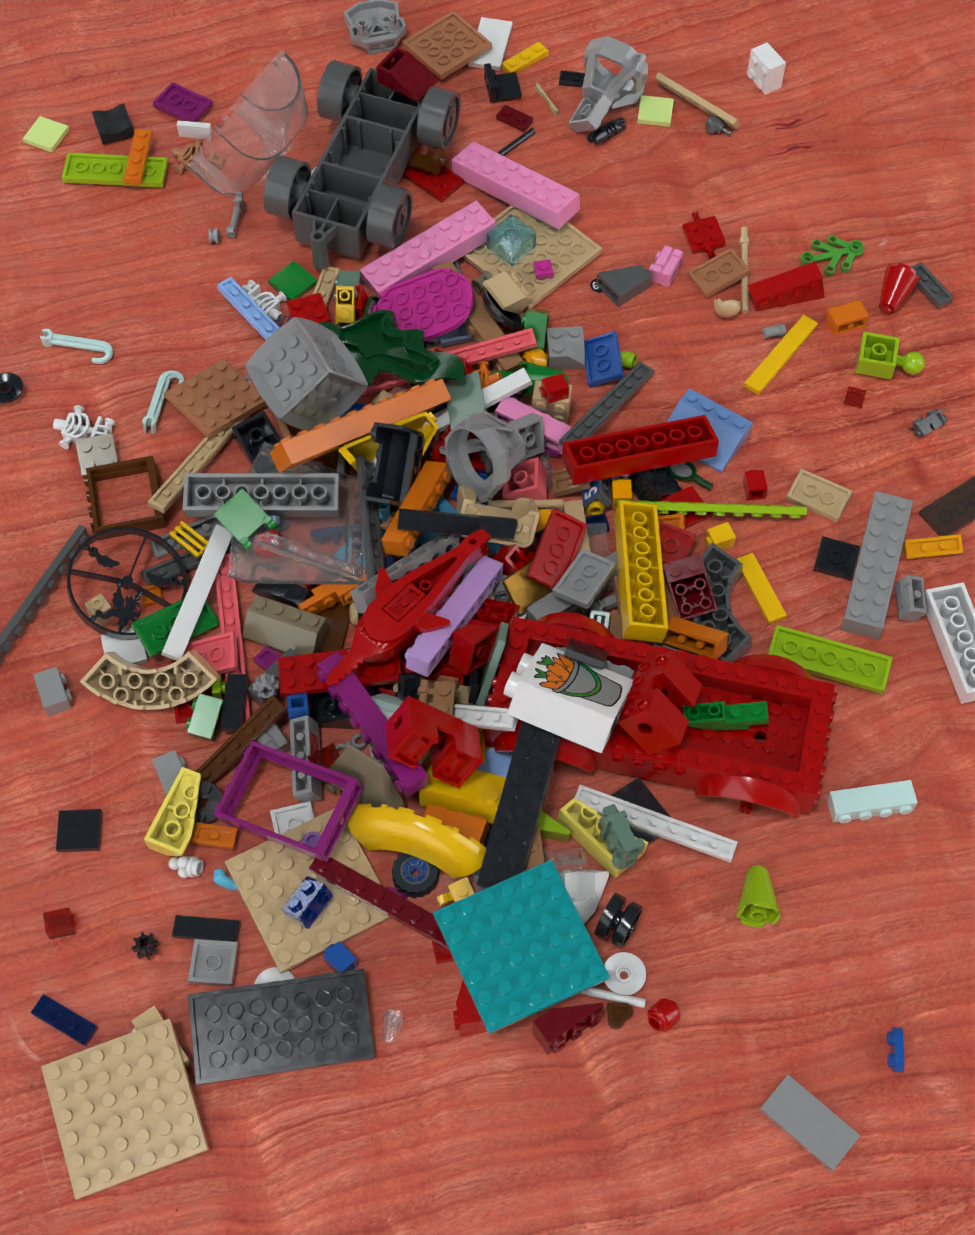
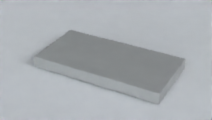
M789 1075L785 1077L760 1108L761 1112L831 1172L861 1136Z

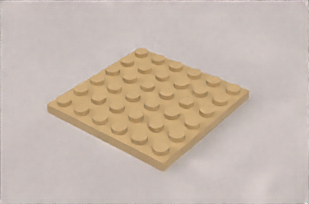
M510 205L493 218L496 222L498 236L464 255L462 258L481 273L489 271L493 276L504 271L516 273L521 279L520 283L530 290V295L533 298L525 307L528 310V308H533L602 253V248L569 222H566L560 229H557ZM551 259L553 278L536 279L533 261Z
M334 809L280 835L301 843L303 837L309 832H318L322 835ZM347 822L330 857L380 884L357 839L351 834ZM268 840L225 861V865L280 974L324 953L331 944L335 945L338 941L344 943L391 919L388 915L309 872L308 868L315 858Z
M170 1018L41 1066L76 1200L209 1151L176 1033Z

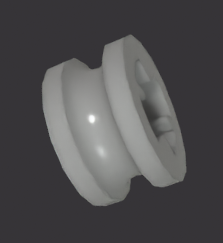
M209 228L208 237L210 244L213 242L219 244V228L215 230Z

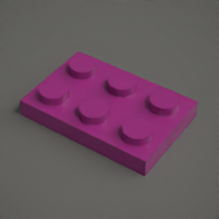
M171 82L154 100L153 106L182 121L198 122L213 106V102L202 95Z

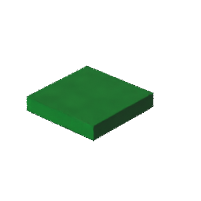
M295 261L268 280L269 285L278 292L282 291L289 301L300 298L316 286L318 282L314 276Z

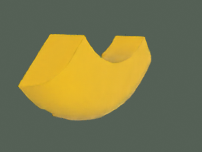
M371 804L355 805L348 819V827L351 834L369 851L391 850L409 854L433 864L453 879L471 875L482 866L486 847L472 837L467 839L459 834L460 829L449 825H442V820L430 815H426L424 818L415 815V810L399 807L397 810L385 804H382L381 807H372Z

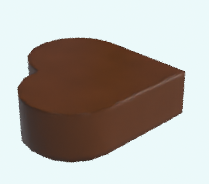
M607 1003L608 1025L614 1030L621 1029L625 1021L632 1017L633 1009L628 1003Z

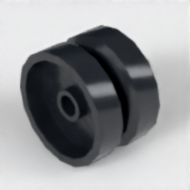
M615 893L608 902L597 924L594 935L606 939L614 930L611 944L622 949L638 924L643 906L631 902L623 911L626 905V897Z

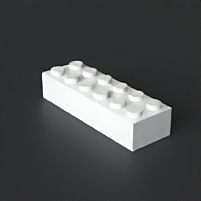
M963 582L927 589L925 592L927 617L961 704L975 701V609Z

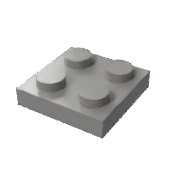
M194 939L188 977L189 984L232 987L238 942Z

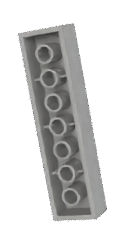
M184 473L183 511L186 517H215L214 513L242 488L267 515L280 517H340L339 473Z
M878 491L875 492L840 630L879 640L885 623L913 500Z

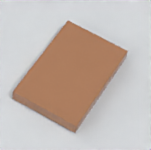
M732 248L687 272L689 279L706 299L751 274V270Z

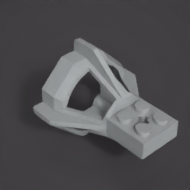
M609 36L591 40L585 49L583 99L568 125L576 133L596 130L600 127L603 117L610 109L638 103L646 89L645 83L648 80V64L645 62L646 55L644 53L638 54L632 46ZM597 57L611 60L623 69L618 75H615L607 70L598 61Z
M481 410L467 416L465 421L458 423L444 439L445 445L439 448L440 453L446 455L448 469L458 486H465L474 490L476 504H482L491 500L510 479L511 470L521 461L545 451L543 416L531 413L512 422L505 423L490 413ZM470 431L478 437L467 440ZM486 451L493 464V473L486 480H483L476 473L468 453Z

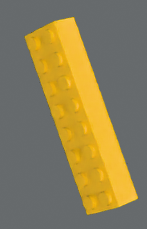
M619 501L614 513L623 639L662 643L668 631V618L657 505Z

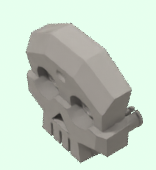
M368 0L356 3L343 13L345 24L349 30L351 44L368 50V55L376 54V52L392 51L397 46L399 40L406 35V24L403 17H399L398 2Z

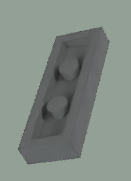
M922 262L912 266L917 271L915 275L917 277L920 276L917 286L938 309L953 301L954 297Z

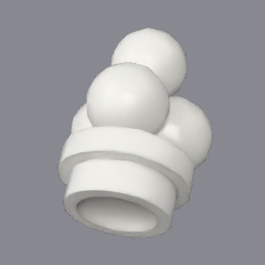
M181 856L180 858L173 857L169 860L170 869L178 870V875L181 878H194L202 874L204 864L198 857Z

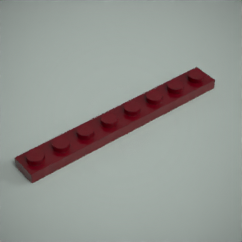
M329 857L327 863L315 858L308 868L309 872L449 950L433 914L331 857Z

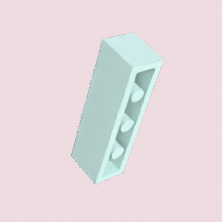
M911 780L830 791L827 798L832 822L848 823L853 819L868 820L874 816L884 818L894 813L909 814L918 803Z

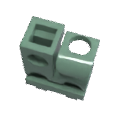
M615 804L604 807L602 811L604 816L599 820L602 826L600 836L602 840L606 839L608 849L612 852L614 851L612 857L614 867L622 870L635 865L638 856L643 853L645 848L643 839H636L633 835L625 810L619 812Z

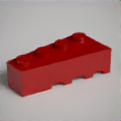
M816 261L748 285L749 296L755 311L825 298L823 278Z

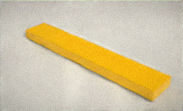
M803 315L744 382L743 387L759 396L818 327V323Z

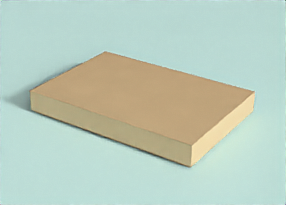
M801 469L785 500L798 506H805L809 511L838 522L853 491Z

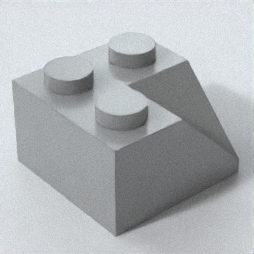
M582 326L546 328L549 367L558 370L585 368Z

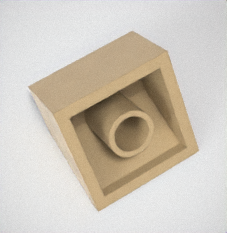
M504 271L483 282V285L505 311L519 314L533 300L530 290L520 283V277L514 272Z

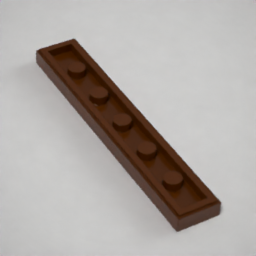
M272 695L195 771L201 774L200 782L206 781L214 784L244 754L251 742H256L288 709Z

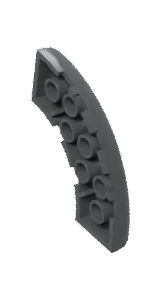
M711 543L703 553L702 559L718 610L693 617L694 623L729 633L727 649L718 660L733 662L743 657L752 647V636L734 618L730 605L732 591L743 575V563L714 543Z

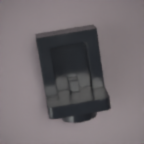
M417 672L398 673L397 697L402 701L408 696L419 700L417 692L418 687H420V674Z

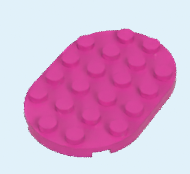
M439 268L389 287L380 295V300L376 306L374 305L372 312L383 309L394 311L397 322L395 328L400 330H423V342L452 332L466 321L473 308L474 292L463 274L452 271V269Z

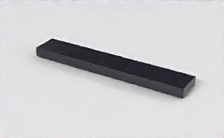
M399 508L397 529L470 535L477 530L483 529L494 538L514 539L517 520L516 518Z

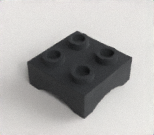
M124 103L110 110L92 112L102 144L134 136L133 126Z

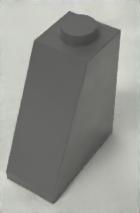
M642 265L598 273L596 285L620 307L650 288L652 275Z

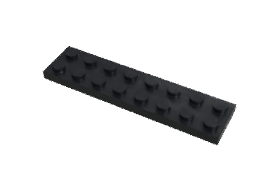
M521 722L476 885L488 888L526 871L560 746L561 736L532 724Z

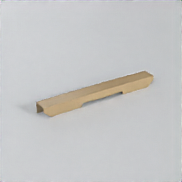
M536 83V87H534L536 91L544 98L554 115H558L559 110L539 83Z

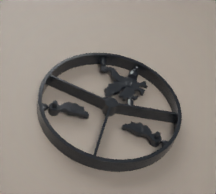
M115 527L96 533L83 542L74 553L67 574L69 600L80 619L93 630L103 635L117 639H139L135 632H122V629L126 628L129 620L135 622L137 620L134 619V616H141V611L137 613L133 611L136 609V605L140 607L139 602L136 601H139L144 595L164 607L172 605L133 583L131 576L146 539L159 544L172 556L182 576V580H178L176 576L166 579L147 572L146 577L149 579V582L153 583L155 587H164L168 584L173 587L177 584L183 585L181 600L185 599L187 591L185 567L178 553L167 541L144 529ZM118 534L144 537L129 576H124L123 579L72 569L76 559L84 550L89 551L91 557H96L98 564L103 567L112 568L113 566L120 565V562L99 554L96 547L90 548L89 545L99 539ZM71 575L115 583L118 587L116 592L113 593L114 598L112 602L115 608L109 610L106 614H102L101 610H97L95 615L89 618L75 601L71 589ZM120 587L125 590L132 588L137 591L134 599L133 596L130 598L128 596L125 597L126 606H124ZM112 616L120 618L118 631L107 629L94 622L97 617L102 619H108Z

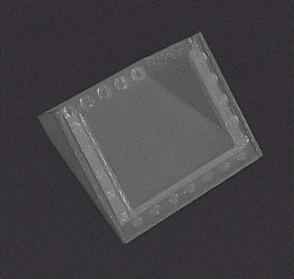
M263 442L249 473H279L270 454L275 448L274 445ZM311 460L281 473H337V470ZM346 473L339 476L340 517H280V525H277L278 528L275 531L277 533L280 532L283 537L266 532L263 539H260V536L257 534L270 530L262 525L248 538L252 543L248 550L232 535L228 577L244 583L361 585L366 582L358 478Z

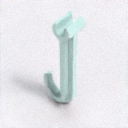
M42 329L44 336H40V339L45 347L59 345L104 352L106 354L104 357L91 359L94 364L107 363L113 356L111 345L105 341L55 334L50 329Z
M171 370L161 374L147 416L142 420L144 433H146L148 427H151L152 434L156 433V423L165 399L164 392L168 390L172 379H178L179 384L184 381L181 373Z

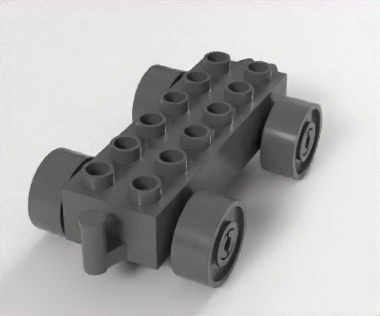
M332 60L325 68L320 81L317 110L321 118L340 122L312 176L308 162L283 155L278 156L269 170L263 197L264 209L267 214L293 221L295 239L298 242L311 245L312 263L317 269H325L329 266L328 250L360 259L369 242L391 249L401 245L411 219L413 196L410 190L397 187L418 144L436 149L438 147L445 150L449 148L456 133L461 110V97L458 92L432 86L425 97L418 103L377 82L376 69L369 68L362 81V71L359 66Z

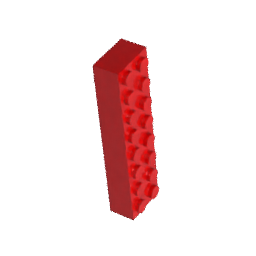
M706 415L563 442L562 460L573 485L716 457L719 440Z

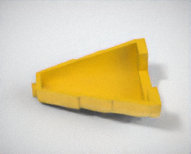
M423 411L396 421L393 424L424 434L422 456L439 427L435 423L437 418L431 411L429 413ZM371 434L344 444L338 451L357 471L356 458L363 456L373 462L379 444L375 443L373 438H371Z

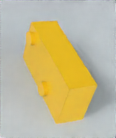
M430 765L427 771L428 785L419 790V805L426 807L427 805H441L447 810H460L470 816L479 815L484 817L488 823H494L506 777L475 770L462 786L457 788L434 778L432 766Z

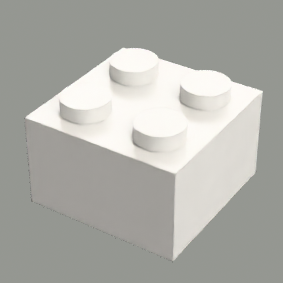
M767 42L751 49L747 75L764 94H768L781 88L786 62Z

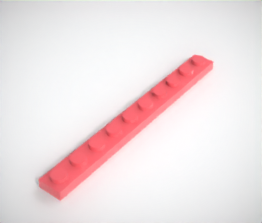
M529 328L446 353L455 354L459 358L463 357L470 365H474L480 361H489L537 347L533 329ZM380 372L374 378L373 385H368L362 396L410 382L392 373Z
M232 553L224 555L215 577L221 634L231 631L237 634L238 670L225 673L226 683L228 674H246ZM248 686L243 724L251 717Z

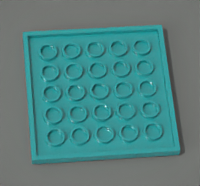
M552 860L433 912L437 925L488 1035L610 979Z

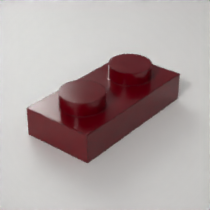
M504 105L496 115V120L522 132H525L533 123V117L507 105Z

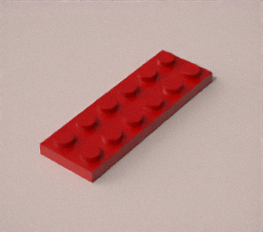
M348 649L278 657L281 697L327 692V684L325 682L321 683L316 674L318 672L317 663L337 652L341 656L348 655ZM400 654L387 661L364 662V664L357 666V670L352 671L363 687L398 683V673H401Z

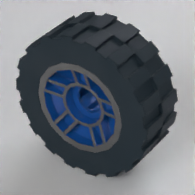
M402 853L397 856V859L393 862L392 878L395 888L397 887L400 893H405L412 898H421L426 894H430L435 889L436 883L439 880L438 867L409 854ZM417 870L419 875L413 876L412 874Z

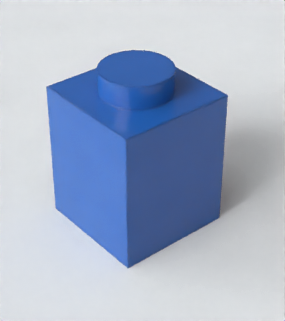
M340 941L335 945L331 944L324 951V961L335 973L354 970L358 966L357 958Z

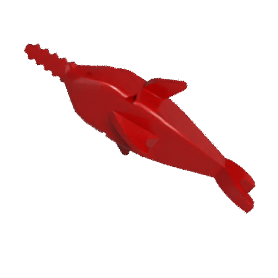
M483 529L477 530L466 537L458 547L414 569L394 583H392L386 569L380 568L375 585V595L377 598L368 605L364 615L359 619L352 647L347 650L348 655L342 656L343 661L337 662L338 667L332 668V673L327 674L326 684L328 686L339 685V680H345V675H351V670H357L359 664L387 661L397 656L419 634L450 626L449 619L435 614L438 609H441L467 564L479 560L489 551V547L486 544L490 540L491 535Z

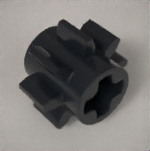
M141 932V936L133 938L136 946L131 948L133 952H138V959L146 957L150 960V956L158 954L155 947L159 946L160 943L158 940H154L153 933L148 936Z

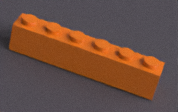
M426 461L400 508L424 511L435 509L437 501L443 495L447 483L451 480V472L448 469L447 463ZM398 509L381 541L386 554L407 557L422 531L397 529Z

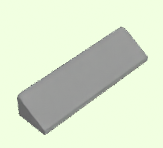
M204 517L188 524L189 527L203 538L212 535L216 524L225 527L216 517ZM182 529L186 534H188V535H189L191 538H193L196 542L198 541V540L195 539L192 535H190L187 531H185L184 529ZM169 533L160 536L165 541H167L175 549V551L183 548L171 537H169ZM179 533L177 534V536L181 538L184 542H186L188 545L191 544ZM152 540L149 541L156 559L169 554L159 544Z

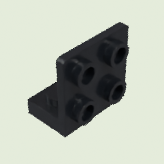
M491 63L484 64V80L490 102L522 98L516 72L496 75L495 70H492Z
M666 467L635 472L628 479L631 480L632 491L640 501H658L661 496L672 495L682 490L679 483L668 473Z

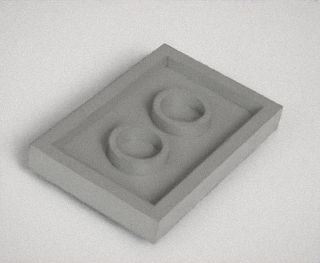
M582 549L554 587L553 595L588 609L617 568V565L613 561Z

